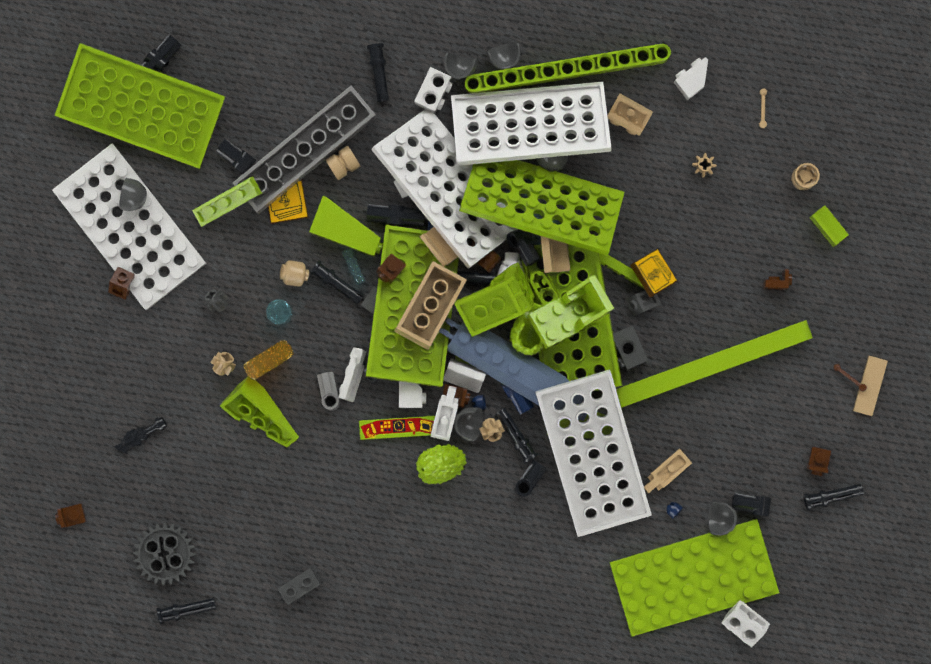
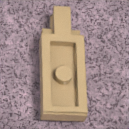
M678 449L650 473L651 475L647 477L650 481L644 486V490L650 493L656 487L659 491L689 467L692 462L681 449Z

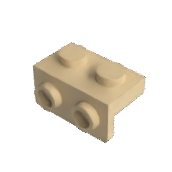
M619 94L607 117L613 125H620L626 128L628 133L640 136L653 111Z

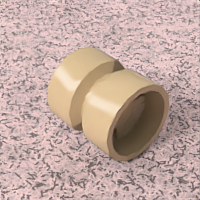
M349 146L341 149L339 155L333 154L325 159L337 180L347 176V171L353 172L361 167Z
M804 163L793 171L791 180L797 189L808 190L817 184L820 173L815 165Z

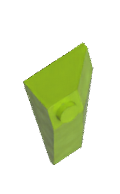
M250 375L240 382L220 405L234 419L239 422L243 419L251 423L250 428L254 430L259 428L265 431L267 437L285 447L290 446L299 438L265 388Z

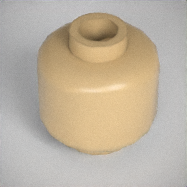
M288 260L285 264H282L280 279L283 280L285 285L300 287L304 281H308L309 270L306 269L303 262Z

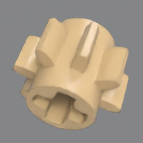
M704 153L703 158L697 155L696 159L698 162L692 164V166L697 168L695 174L698 172L702 173V178L705 177L707 172L712 175L711 168L717 166L712 164L714 157L709 159L706 153ZM703 161H706V164L709 165L705 170H703V166L699 165Z
M218 352L211 360V364L214 365L212 368L214 372L221 376L225 374L228 376L236 366V364L232 363L234 361L233 356L227 352Z
M494 418L486 419L482 423L483 427L479 428L483 439H488L491 442L498 441L502 437V433L505 432L501 421H496Z

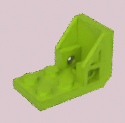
M517 262L491 281L490 286L455 301L454 304L473 337L525 314L532 308L535 294Z
M593 275L557 300L529 313L527 317L545 348L548 349L602 320L614 307L598 279Z

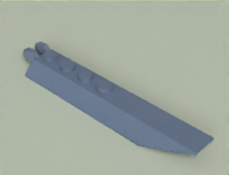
M449 318L445 322L451 327L453 326L458 329L456 334L452 335L449 331L442 328L439 330L441 334L451 339L447 347L449 352L538 406L539 403L535 391L569 382L562 374L534 357L518 352L512 347L511 343L489 330L472 337L464 321L459 325ZM574 396L573 403L581 404L584 399L583 396ZM558 400L554 404V408L557 410H561L565 406V402L562 400ZM581 413L578 416V420L584 421L587 413Z

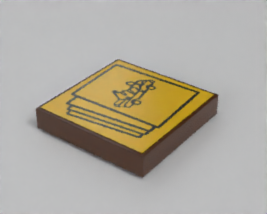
M302 180L298 181L268 206L271 224L309 218Z
M658 249L630 264L649 297L677 282L676 277Z

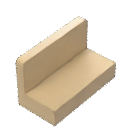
M434 227L420 236L443 267L458 258Z
M541 236L544 273L570 271L568 244Z

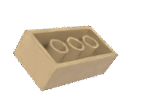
M433 261L394 332L429 350L467 279Z

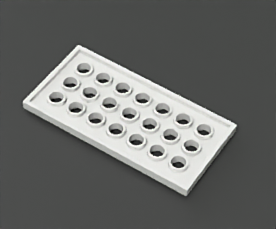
M603 82L451 95L457 166L611 152ZM583 99H589L591 103L585 105L582 104L581 101ZM568 100L572 102V105L564 106L562 102ZM546 102H550L553 104V106L551 108H545L543 104ZM526 104H532L534 108L531 110H527L524 108V106ZM513 106L515 109L509 112L505 110V107ZM492 107L496 111L494 113H487L486 109ZM470 109L477 111L474 115H469L466 112ZM586 115H590L593 117V119L591 121H585L583 117ZM566 117H572L574 121L571 123H567L564 121V119ZM553 119L555 122L548 125L545 123V120ZM529 120L536 122L534 126H527L525 123ZM509 122L517 124L514 128H509L506 125ZM490 124H496L498 126L494 130H490L487 128V126ZM470 126H477L478 130L472 132L468 128ZM587 132H593L595 136L592 138H588L585 136V134ZM572 133L576 135V138L570 140L566 138V135ZM550 135L557 137L555 141H549L546 138ZM535 137L538 140L535 143H530L527 139ZM510 139H517L519 141L515 145L508 143ZM496 140L499 142V145L493 147L489 143ZM473 142H477L480 144V146L478 148H472L470 147V144Z
M429 109L423 110L371 149L468 269L507 240L508 233L517 230L503 224L498 226L495 222L476 217L477 221H471L468 214L459 211L460 206L457 204L456 199L460 198L463 200L473 164L457 166L455 138L433 111ZM422 129H427L430 132V136H424ZM408 139H413L416 142V147L410 146ZM434 144H439L442 147V151H436ZM394 149L401 150L403 156H396L394 153ZM420 154L427 155L429 160L427 162L421 160ZM446 159L453 160L454 166L447 165ZM406 164L413 165L415 171H408L406 168ZM432 169H438L441 175L439 177L435 176L432 173ZM458 173L464 174L466 181H461L458 178ZM418 179H424L427 186H421L418 183ZM487 182L482 183L485 187H492ZM444 184H450L453 190L447 191L444 188ZM430 194H436L439 201H433ZM483 197L478 198L481 202H487V199ZM497 203V206L501 208L506 207L503 203ZM442 209H448L451 212V216H445ZM456 223L462 225V232L455 229ZM480 229H487L489 236L482 235ZM467 238L474 240V247L468 245Z
M113 143L52 190L115 271L117 267L134 273L132 270L134 264L140 263L143 266L142 272L135 274L129 290L145 310H148L207 264ZM107 165L114 166L115 171L112 175L104 173ZM92 177L99 178V185L97 187L90 186L89 180ZM131 178L142 183L147 191L143 207L135 211H123L120 217H114L112 211L115 207L119 206L121 190L116 188L117 181ZM78 188L84 190V196L81 199H76L74 196V192ZM103 192H110L111 199L108 202L101 200ZM90 203L96 206V211L93 214L86 212V206ZM142 210L149 211L150 216L147 220L140 219L139 213ZM101 218H105L108 222L107 227L104 229H100L97 225L98 220ZM131 221L134 223L135 227L132 232L125 231L124 225L126 222ZM160 225L161 233L153 235L151 233L152 226ZM113 233L119 235V241L116 244H111L109 241V237ZM140 236L146 239V244L143 247L136 245V239ZM165 240L173 242L171 250L163 249V242ZM124 248H128L131 251V256L128 259L121 257V251ZM152 251L158 254V259L155 262H150L147 258L148 254ZM177 255L184 256L185 262L182 265L175 264L174 258ZM163 266L168 267L170 270L167 277H161L159 274V270ZM148 278H152L155 282L154 287L151 289H147L144 286V282Z
M606 370L535 391L577 536H584L652 516L611 371ZM595 389L602 391V396L598 399H594L591 396ZM582 395L584 398L581 404L573 403L574 396ZM558 400L565 402V406L561 410L554 408V404ZM601 407L607 409V414L604 417L597 415V410ZM581 413H587L589 415V418L586 422H580L578 420V416ZM564 418L570 420V425L566 428H562L559 425L560 421ZM611 426L613 429L611 434L604 435L602 433L603 427ZM592 431L594 437L591 440H585L583 438L585 432ZM570 436L574 437L575 443L572 446H567L565 439ZM616 444L618 446L617 451L609 453L607 451L608 445ZM597 449L599 451L598 457L590 458L588 456L589 451ZM579 455L581 457L580 462L577 464L571 463V456ZM615 462H621L623 467L621 470L615 471L612 469V465ZM597 467L604 469L602 476L594 475V470ZM584 473L586 475L585 480L582 482L576 481V474ZM626 480L628 485L626 488L620 489L617 487L618 482ZM602 485L609 486L607 494L599 493V488ZM583 491L591 492V496L587 500L580 497ZM625 498H632L633 503L631 506L626 507L622 504ZM607 503L615 505L614 510L611 512H606L604 506ZM593 508L596 510L595 516L587 517L585 515L586 511Z

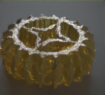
M286 340L279 341L244 363L243 367L246 374L252 380L259 378L291 358L294 354L292 347Z

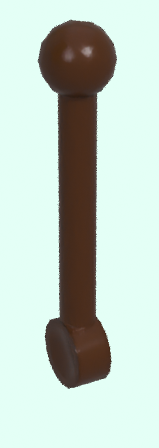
M835 364L833 366V369L835 371H839L845 377L851 380L854 384H856L859 387L860 391H866L867 386L865 384L859 383L856 379H854L847 372L841 369V366L839 364Z

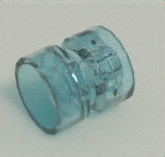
M276 299L268 304L266 314L272 323L285 325L292 319L293 310L286 301Z

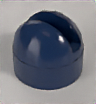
M475 396L471 402H476V405L472 407L486 410L485 396Z
M671 502L667 506L666 511L674 519L682 511L683 507L676 502Z

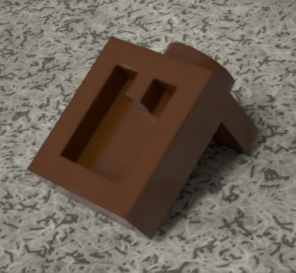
M391 253L382 265L378 267L376 271L378 273L377 276L383 282L392 284L406 264Z
M117 267L109 281L108 292L126 300L135 274Z
M789 269L783 270V280H780V277H768V280L763 281V289L787 290L788 286L792 285V274H789Z
M445 384L443 395L447 396L448 388L452 385ZM456 387L454 398L459 399L458 407L463 408L464 404L468 405L470 393H467L468 389Z
M817 447L811 448L807 469L812 470L811 474L822 476L823 473H828L831 451Z
M82 503L57 509L55 514L56 522L58 525H61V528L87 522Z

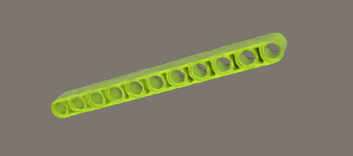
M657 44L474 74L466 78L465 89L470 94L492 92L662 64L669 59L671 50L666 44ZM662 49L666 52L667 56L660 58L656 54L657 51ZM644 52L647 54L648 59L640 61L638 54ZM622 55L627 56L629 63L621 64L619 57ZM608 59L610 66L602 67L600 60ZM589 62L591 69L585 71L582 69L581 64ZM570 65L573 71L566 74L563 72L562 67ZM551 68L554 74L547 77L544 75L543 70ZM527 71H532L535 74V78L528 80L524 74ZM508 74H513L516 76V81L509 83L505 78ZM494 77L497 79V84L490 86L486 82L487 79ZM475 80L479 85L476 89H470L468 82Z
M807 320L616 389L621 408L812 339L813 336Z

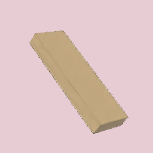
M868 356L861 384H865L867 389L864 392L859 389L853 411L868 416L873 415L888 361Z

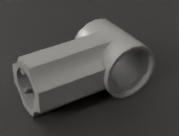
M334 372L317 375L322 405L329 411L336 410L340 405V399L338 397ZM328 397H335L336 403L334 406L328 407L326 405Z

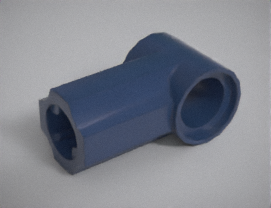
M500 383L520 415L534 407L529 399Z

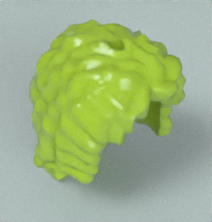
M533 303L529 311L517 317L511 328L510 341L512 342V347L518 352L524 353V355H535L544 347L527 317L529 313L543 307L544 305Z
M438 444L419 455L416 469L419 472L418 477L424 483L441 484L451 480L456 475H461V471L464 470L463 466L467 462L465 454L458 447L451 446L450 444L446 446Z

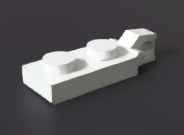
M353 347L349 365L345 370V378L339 389V398L354 402L365 367L363 361L367 351Z
M449 386L447 396H441L430 437L449 441L459 404V399L454 398L456 387Z

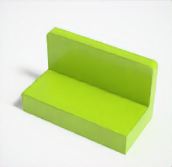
M825 205L809 217L832 247L838 245L839 242L849 235Z

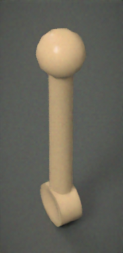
M763 88L760 90L762 95L760 128L767 126L765 121V95L767 90Z

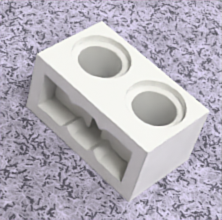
M430 67L414 103L436 113L437 109L441 110L445 102L442 98L445 92H450L453 85L450 82L451 76ZM436 78H441L444 84L441 87H436L433 81ZM433 95L436 101L434 104H427L425 98Z
M741 600L728 611L722 621V624L729 631H732L751 648L764 636L770 623Z

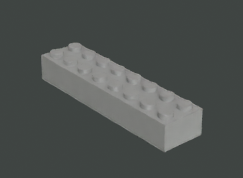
M351 85L236 179L233 184L236 186L248 178L254 177L262 194L249 200L248 203L260 214L376 119V114Z

